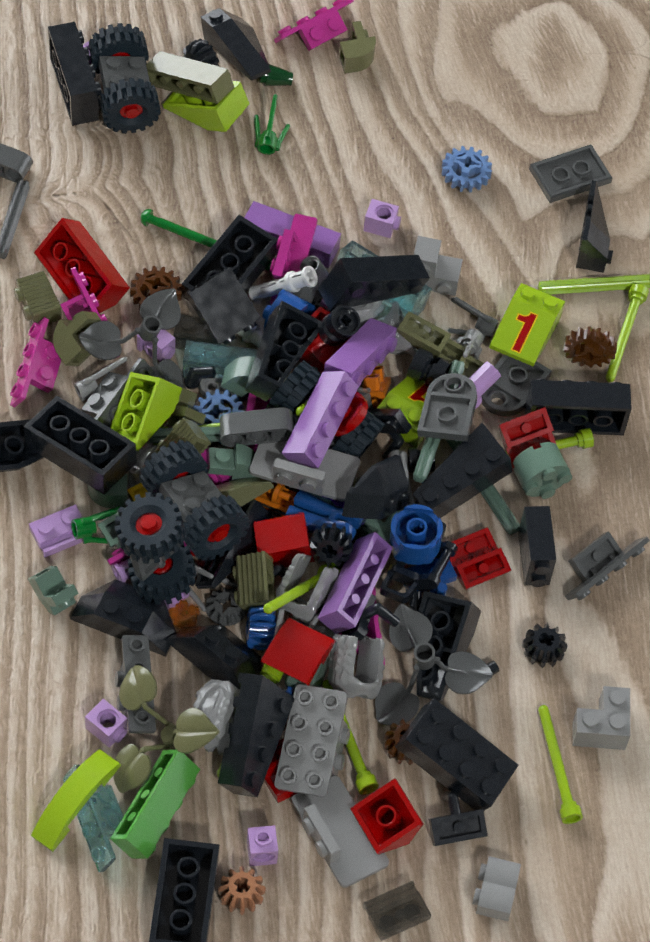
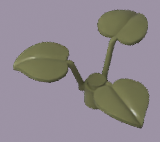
M135 665L131 668L121 684L119 691L121 704L131 711H136L142 706L145 711L166 727L161 731L163 744L144 746L140 750L136 745L128 744L117 754L115 760L121 766L113 776L117 789L123 794L141 786L149 777L151 760L148 755L144 754L145 752L161 749L169 750L170 747H173L181 753H192L208 744L220 733L219 729L200 709H186L179 715L176 725H173L172 722L167 721L151 709L146 702H150L156 697L157 683L153 674L147 668L140 665Z

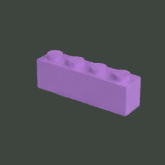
M253 201L244 218L278 239L280 235L283 236L284 229L290 230L294 216ZM317 225L308 257H318L324 267L329 269L340 248L341 233Z
M370 318L325 362L324 372L346 371L353 381L360 386L363 379L367 375L372 374L374 368L384 361L389 352L395 350L398 339L395 338L397 328Z
M346 371L322 372L282 451V454L289 462L310 468H319L359 387Z
M376 532L355 540L353 552H351L347 562L344 563L319 614L318 619L335 634L356 627L393 549Z

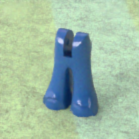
M303 490L297 492L294 497V506L290 505L286 512V515L304 512L309 533H313L316 528L321 529L324 523L329 527L336 523L339 529L345 526L346 533L352 534V540L356 534L355 529H358L363 522V518L342 516V508L330 505Z

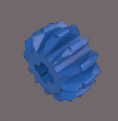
M263 606L250 607L248 610L246 644L250 649L262 651L268 649L274 638L276 628L275 611L271 614H266L263 611Z

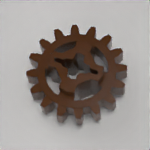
M152 266V271L143 268V275L136 273L135 280H131L130 297H133V304H139L140 310L142 302L148 296L158 291L172 288L176 290L177 300L181 301L182 285L180 284V277H174L173 270L166 273L165 267H162L160 271L155 266Z
M588 326L586 330H583L579 327L578 332L571 330L570 335L565 336L563 352L566 353V358H572V363L580 362L581 367L585 364L590 368H593L594 364L602 367L603 362L610 364V360L615 359L617 342H615L614 336L609 337L610 332L602 333L601 328L595 330Z

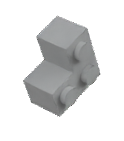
M418 236L414 255H419L430 277L422 290L456 296L463 259L439 255L442 240Z
M604 686L599 699V710L577 708L573 719L572 746L626 749L630 739V688Z

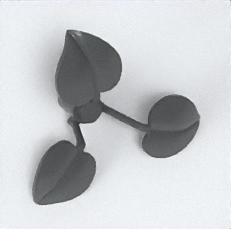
M175 288L161 290L148 296L140 306V316L143 319L140 327H136L133 332L120 339L121 332L119 328L109 321L95 322L79 335V340L88 353L101 360H112L120 356L122 352L120 344L139 334L144 341H152L153 343L152 363L154 366L151 369L155 373L154 377L162 378L184 388L182 372L175 362L170 359H164L159 364L157 362V343L159 341L157 336L160 330L174 328L181 318V309Z
M400 604L394 612V615L400 619V622L396 627L390 625L389 637L392 645L401 652H407L414 648V671L407 689L397 682L388 683L381 687L378 696L375 698L376 719L383 725L390 726L392 723L399 725L402 718L405 722H408L417 714L420 700L410 692L413 689L420 669L428 670L434 664H437L443 671H447L445 682L448 688L457 694L464 695L477 691L492 678L493 673L488 665L479 657L463 651L452 653L448 658V666H445L439 657H435V649L428 643L433 633L432 624L429 619L406 605Z

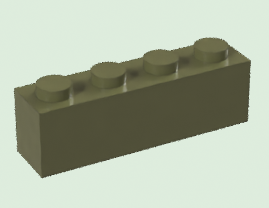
M162 51L146 64L151 85L164 90L218 104L234 88L231 74L224 67Z

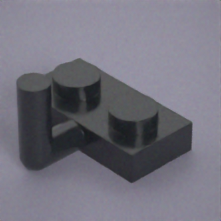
M368 408L370 413L385 424L380 433L389 434L393 440L382 455V458L385 460L390 452L401 448L404 444V438L401 434H407L412 426L400 409Z
M371 594L356 627L342 632L341 636L358 637V641H361L368 633L370 618L375 615L381 617L392 627H396L400 619L380 603H375L376 596Z
M446 791L442 795V799L449 804L450 815L428 819L433 846L488 836L483 809L461 812L459 798L455 792Z

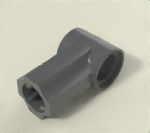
M316 256L305 258L300 265V270L306 266H312L317 273V285L311 288L303 287L300 291L293 293L312 303L318 287L329 274Z

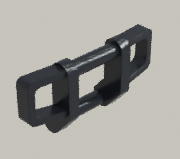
M442 522L441 547L435 557L438 560L431 573L418 574L404 568L406 563L396 560L395 564H392L388 569L387 576L380 586L381 595L405 604L417 590H431L438 587L443 570L449 559L454 557L458 550L455 543L443 541L446 531V524ZM393 579L410 586V588L405 593H400L388 588Z

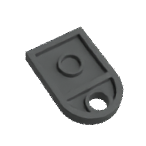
M503 355L494 366L501 374V377L481 395V403L489 412L495 415H516L525 408L531 380H548L552 370L539 362H536L533 367ZM493 398H500L504 403L496 405L491 400Z
M449 373L439 376L432 381L426 393L417 429L418 436L468 442L477 404V389L470 378L462 374ZM454 383L461 385L457 389L449 388V385Z

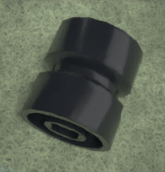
M338 306L321 320L325 325L318 333L324 343L330 346L341 345L359 330L361 325L359 314L350 306Z
M419 348L408 368L407 376L418 382L424 380L425 385L429 387L436 378L448 374L452 362L442 357L435 359L433 353Z

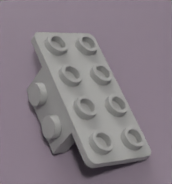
M287 441L258 445L249 469L252 476L345 502L346 493L352 487L360 465L358 457L328 449L319 468H310L289 462L285 458L282 451Z
M299 684L295 687L293 695L295 700L288 718L274 785L278 790L325 797L328 794L331 777L338 776V771H342L344 767L345 755L342 754L344 744H348L350 739V728H348L344 721L348 696L344 691Z
M338 776L331 777L328 794L325 797L301 793L293 795L292 804L302 819L301 822L304 830L313 838L320 857H324L341 887L347 888L388 867L389 859L386 854L378 855L351 811L350 808L356 804Z

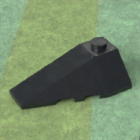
M221 8L201 16L204 39L251 81L271 72L253 27L246 21Z
M592 180L587 199L576 268L604 273L606 264H611L613 250H609L610 236L597 181Z
M31 419L0 422V472L20 470L44 458L25 444L24 426Z
M251 500L241 506L250 520L248 522L250 524L249 529H246L247 534L245 537L240 538L241 542L238 545L234 544L232 546L234 549L230 552L228 550L225 551L221 557L216 555L213 560L207 558L206 561H202L200 567L213 574V578L210 579L198 573L195 584L198 589H215L233 571V566L236 565V556L250 554L257 547L253 523L275 518L259 502Z
M424 591L418 612L426 616L431 622L433 633L428 643L434 647L435 657H439L445 666H448V658L452 653L467 651L474 636L481 610L473 602ZM434 664L428 670L420 669L417 674V696L430 700L435 698L437 701L443 702L449 689L445 682L447 671H443L437 664Z

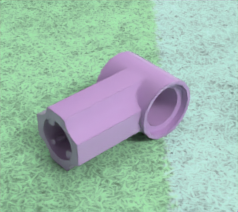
M488 361L470 377L477 389L476 408L482 402L481 395L501 377L499 371Z

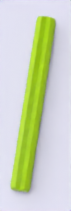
M650 274L540 281L538 290L552 295L629 290L632 284H642L650 288Z

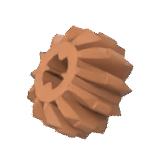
M241 866L239 867V873L230 869L228 871L229 877L222 876L220 881L222 886L218 887V894L222 896V905L229 904L230 913L236 908H239L241 915L245 913V908L254 912L256 909L255 904L261 905L263 903L261 895L265 894L266 887L261 885L263 883L261 876L254 877L255 870L253 868L246 873L244 872V867ZM241 888H244L246 892L243 890V893L237 892V889L241 891Z

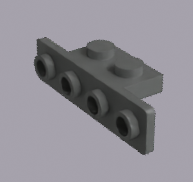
M139 358L126 376L108 372L81 410L110 428L130 372L154 376V371L145 359Z
M609 531L599 536L568 561L582 583L565 595L567 600L577 598L579 601L591 593L590 588L595 584L596 586L601 585L609 579L608 574L614 570L616 572L626 566V559L630 556L636 557L645 550L644 545L650 541L649 538L646 536L637 539L624 550H621Z
M147 635L122 636L123 663L120 671H116L115 674L116 687H121L125 676L135 665L143 666L151 672L149 637ZM118 695L117 710L127 717L129 733H155V717L145 711L142 706L136 711L126 709L121 704ZM154 699L150 702H146L147 705L155 711Z

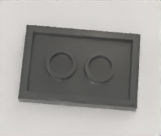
M591 144L532 163L529 167L530 172L549 203L590 190L592 180L597 181L598 187L612 182V176Z

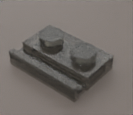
M181 314L180 321L174 330L175 349L220 356L222 343L215 344L201 319Z
M410 881L363 903V908L368 913L369 919L381 941L431 919V913L421 894L414 886V881Z

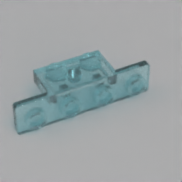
M79 764L74 765L63 777L64 783L80 766ZM111 785L99 786L77 814L83 836L86 838L98 872H104L116 860L109 839L123 818Z

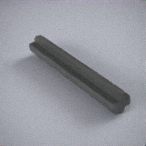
M20 179L17 181L0 232V258L5 259L8 255L30 189V183L27 180Z

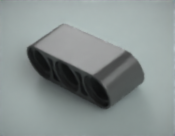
M0 143V177L16 183L20 179L23 180L33 165V159L20 150Z
M280 407L224 414L220 417V442L224 446L235 447L236 443L255 445L288 441L294 429L293 412L288 408Z

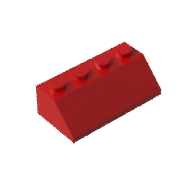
M61 218L34 252L69 300L81 295L70 269L75 267L78 274L83 272L89 284L86 286L88 293H94L99 303V306L96 307L98 313L115 306L130 289L129 285L80 221Z

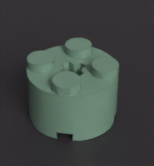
M552 442L540 443L541 448L534 450L531 446L521 452L513 462L515 467L513 471L527 496H541L542 499H548L555 494L556 489L572 479V474L557 445Z

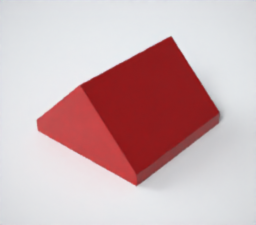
M304 512L253 523L257 552L265 551L273 558V565L281 564L286 568L291 565L292 559L298 553L311 556V547H309L310 536ZM314 556L311 557L309 563L315 562Z
M396 778L350 808L378 855L410 844L424 824Z

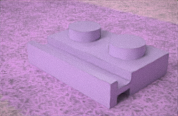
M76 504L29 523V529L37 545L42 550L44 558L82 543V539L74 538L71 527L73 519L83 518Z

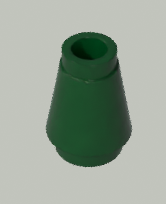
M269 64L271 72L259 77V83H263L264 86H291L293 72Z

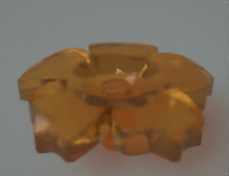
M180 600L176 604V608H169L170 617L174 621V627L177 629H182L186 625L187 627L197 625V616L200 614L198 606L192 604L188 607L187 600Z

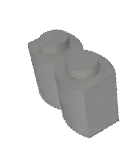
M490 856L487 864L481 863L478 880H483L481 889L476 888L472 903L478 905L476 914L509 921L521 864Z

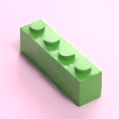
M176 749L163 750L153 766L149 777L141 786L110 840L132 859H148L156 850V844L160 837L168 829L173 815L181 807L187 791L194 785L200 768L184 753Z

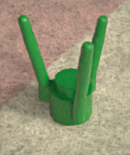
M277 94L273 95L267 130L263 131L262 134H260L259 116L257 114L254 115L255 147L259 152L266 155L280 151L281 143L290 128V124H286L279 138L272 131L278 98Z
M120 506L88 517L73 519L71 527L74 538L82 539L83 544H108L105 538L92 537V534L97 532L95 521L111 517L118 512Z

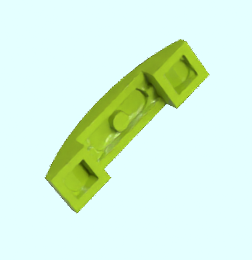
M100 749L93 753L72 773L52 798L38 820L31 836L53 852L70 831L68 825L100 785L105 787L121 764Z

